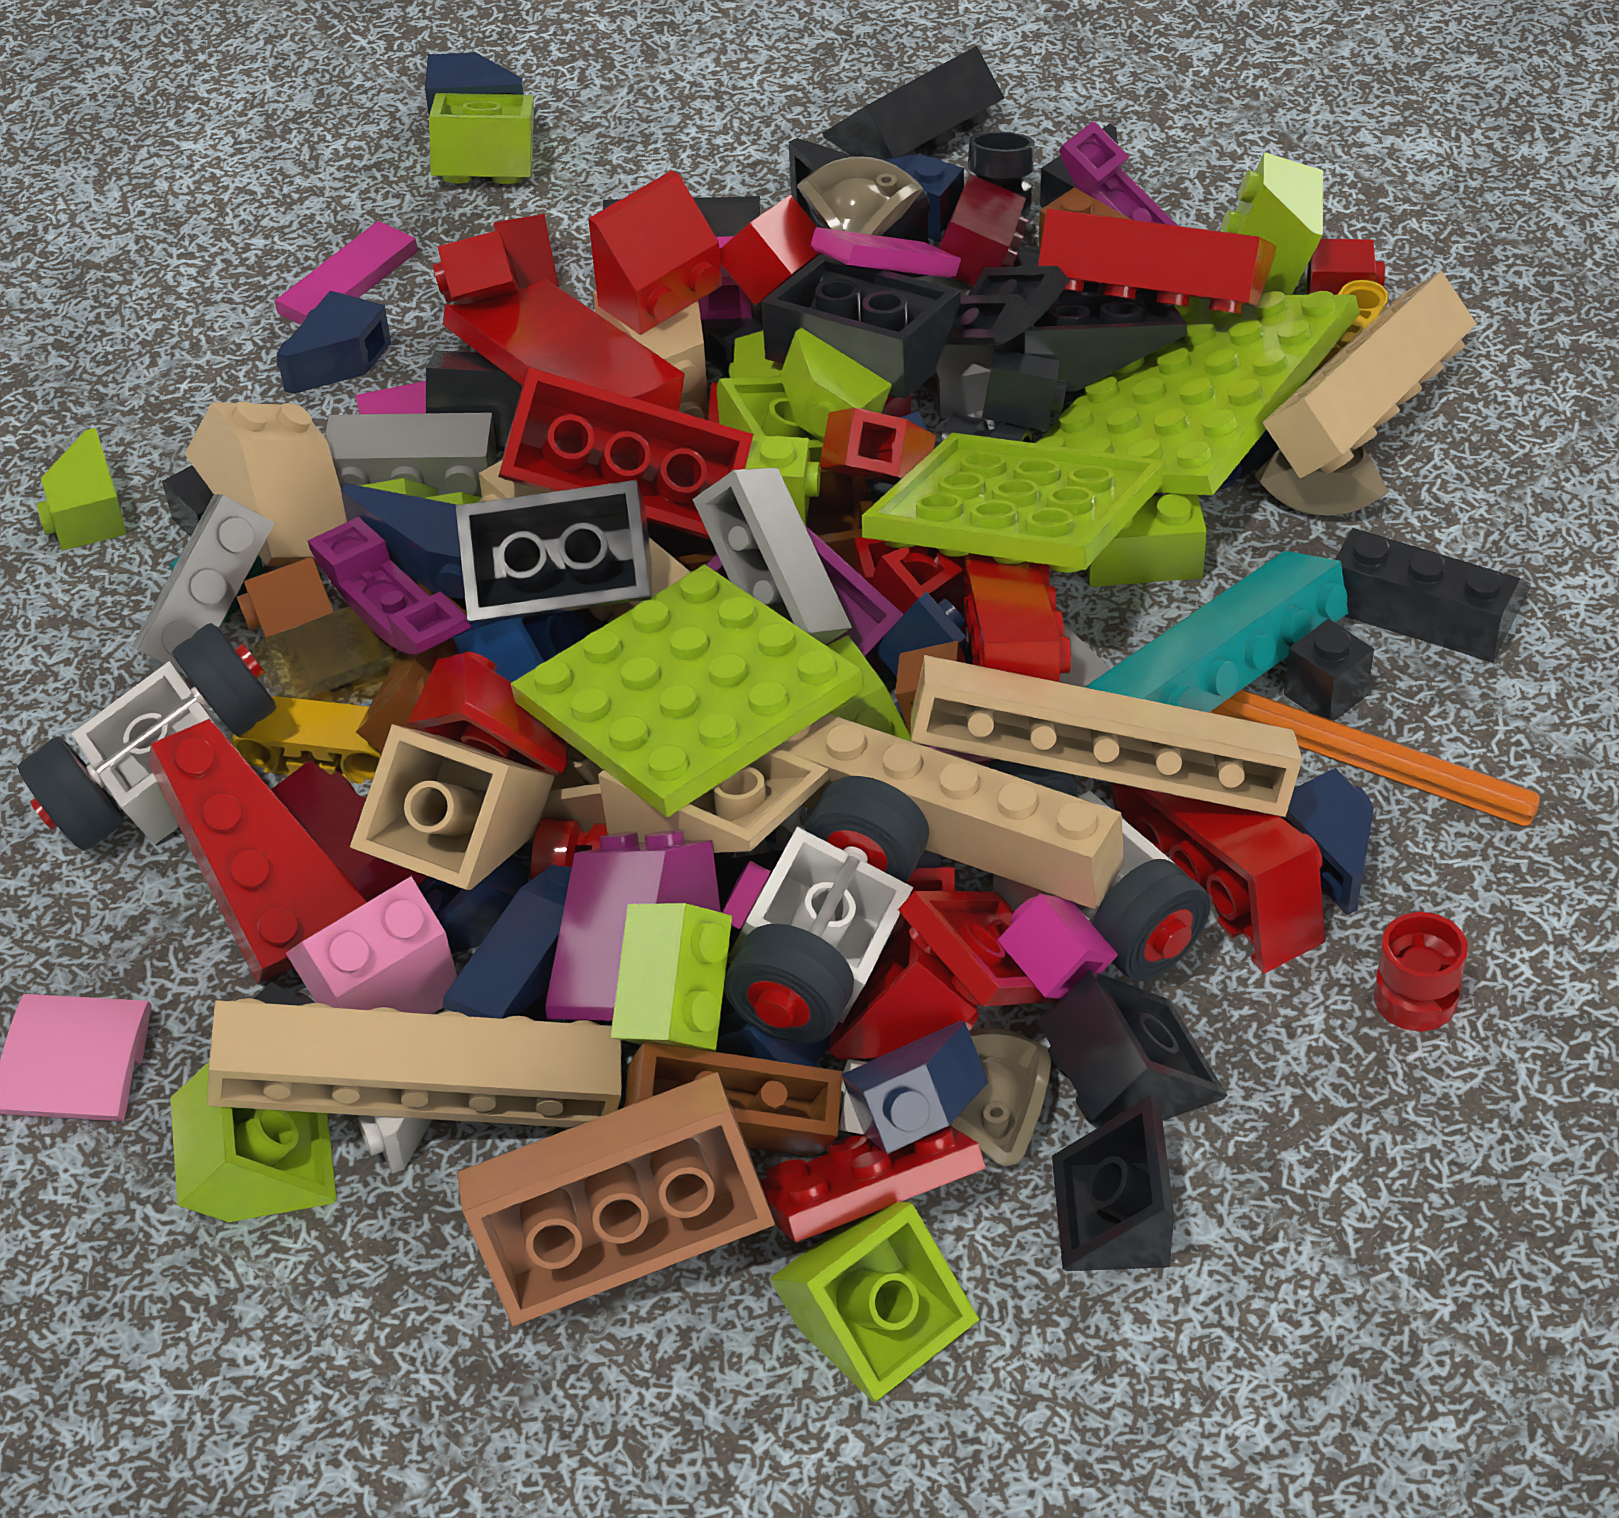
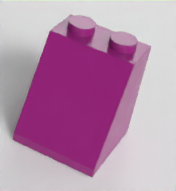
M671 830L644 835L645 842H639L638 832H622L600 836L601 848L574 854L546 1001L547 1019L613 1020L628 904L686 903L721 912L712 840L685 841L684 830ZM726 963L725 976H726V973H727V970H728L727 963ZM724 988L722 998L727 997Z

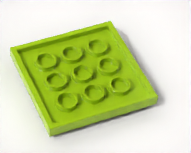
M951 433L862 515V537L884 540L887 546L893 548H908L915 545L938 548L940 553L947 556H963L972 553L993 556L995 561L1002 564H1019L1027 561L1047 564L1052 570L1063 573L1086 570L1162 485L1165 460Z
M705 564L652 596V599L639 603L633 609L597 631L590 633L584 639L510 683L515 703L666 818L865 689L862 669Z

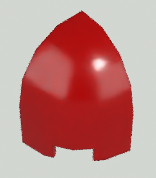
M900 548L881 557L874 571L872 586L899 611L905 614L917 599L926 592L937 604L946 598L958 581L963 569L944 554L938 553L936 558L923 553H909V548Z

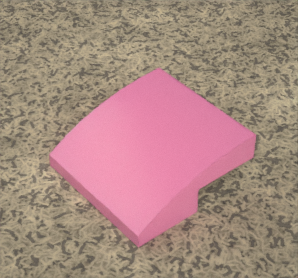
M23 994L11 1022L0 1059V1114L124 1121L134 1065H141L144 1055L152 1004L149 1001Z

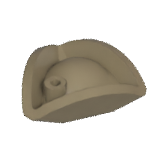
M862 156L842 158L825 164L797 185L804 198L827 229L881 236L899 220L923 190V187L915 179L896 165L881 159Z
M1362 446L1351 451L1354 457L1350 461L1327 475L1319 468L1300 479L1280 449L1254 473L1257 480L1279 501L1296 510L1314 515L1331 516L1354 512L1370 505L1389 492L1373 461Z
M997 1028L970 1030L969 1032L988 1084L950 1125L978 1142L981 1154L1002 1166L1017 1164L1024 1156L1042 1109L1050 1076V1054L1043 1045L1020 1033Z

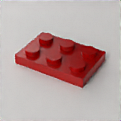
M914 891L897 909L912 926L909 929V934L914 942L926 953L939 957L954 974L951 977L952 984L971 1003L987 1007L1058 1002L1060 1000L1044 997L997 941L1012 925L1010 920L1015 912L998 892Z
M949 1125L888 1154L870 1139H867L866 1136L847 1137L830 1145L828 1148L829 1154L808 1162L802 1159H793L772 1166L766 1171L767 1177L760 1181L775 1225L796 1243L986 1168L978 1142Z

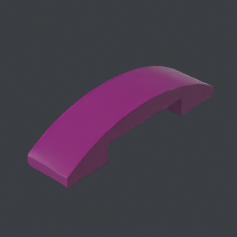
M1092 121L1059 149L1063 163L1077 189L1132 220L1178 226L1122 169L1130 156L1095 121Z
M356 517L307 541L309 549L318 564L348 605L371 630L397 650L407 654H419L471 628L467 615L443 593L438 592L429 596L390 560L385 540L361 518Z

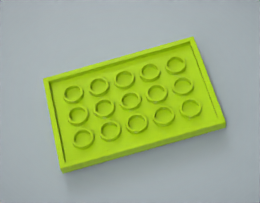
M1272 291L1261 295L1258 306L1243 304L1241 314L1209 310L1210 300L1189 297L1188 307L1175 306L1187 323L1186 336L1086 386L1085 390L1059 416L1055 424L1036 444L1165 460L1162 485L1155 493L1214 495L1266 431V427L1262 422L1304 384L1359 316L1360 311L1356 296L1333 295L1328 291H1319L1309 295H1284L1280 291Z

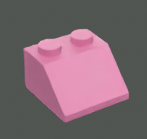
M412 876L286 952V955L315 1002L327 1004L333 1008L371 1010L388 1007L404 1013L433 1014L443 1008L444 995L457 978L446 932Z

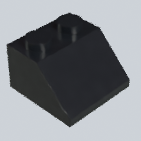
M1089 970L1037 1022L1050 1044L1048 1048L1050 1058L1060 1070L1067 1074L1078 1093L1076 1103L1079 1109L1096 1125H1103L1150 1095L1160 1100L1163 1121L1221 1101L1228 1096L1172 1002L1165 997Z

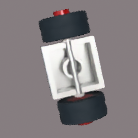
M212 622L203 626L191 638L180 643L172 651L175 660L195 687L191 688L171 662L168 661L71 733L90 761V765L87 766L72 747L57 736L41 746L37 752L30 754L17 766L23 781L35 797L30 801V804L38 816L52 831L59 827L67 838L82 851L92 848L104 836L112 833L124 822L121 811L104 786H107L122 810L154 844H157L179 827L150 769L151 743L210 719L237 750L211 714L209 708L214 710L228 729L237 737L249 731L257 722L265 719L277 708L275 701L258 680V677L264 674L265 671L243 643L235 649Z
M995 759L987 766L988 768L1077 797V785L1069 773ZM1090 790L1078 797L1110 808ZM1122 818L1123 867L1096 910L1075 902L1073 903L1118 954L1112 961L1114 966L1132 980L1146 981L1170 969L1189 951L1206 925L1211 903L1209 895L1202 886L1188 877L1181 868ZM995 874L993 876V892H998L1014 911L1025 901L1037 897L1039 894L1055 896Z
M864 776L843 777L832 782L824 790L817 802L816 808L807 821L805 830L799 827L795 829L727 958V963L731 964L724 981L727 999L735 1011L758 1030L783 1041L808 1044L825 1039L835 1029L838 1021L844 1022L863 989L900 915L897 909L906 901L913 889L906 882L912 876L928 842L929 827L927 820L918 805L905 793L886 782Z

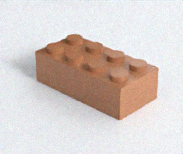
M718 1072L457 1172L462 1212L512 1327L775 1225L761 1181Z

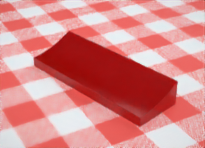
M546 278L496 299L469 304H445L442 325L522 386L529 367L675 411L680 409L685 373Z

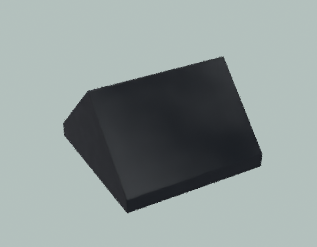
M435 350L426 367V414L492 413L497 451H505L523 386L479 352Z
M1150 1095L1052 1155L1062 1269L1065 1271L1170 1267L1174 1208L1160 1100Z

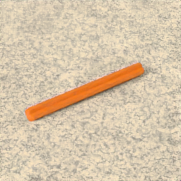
M1241 689L1209 712L1294 730L1298 746L1523 827L1529 826L1538 811L1540 796L1535 791Z

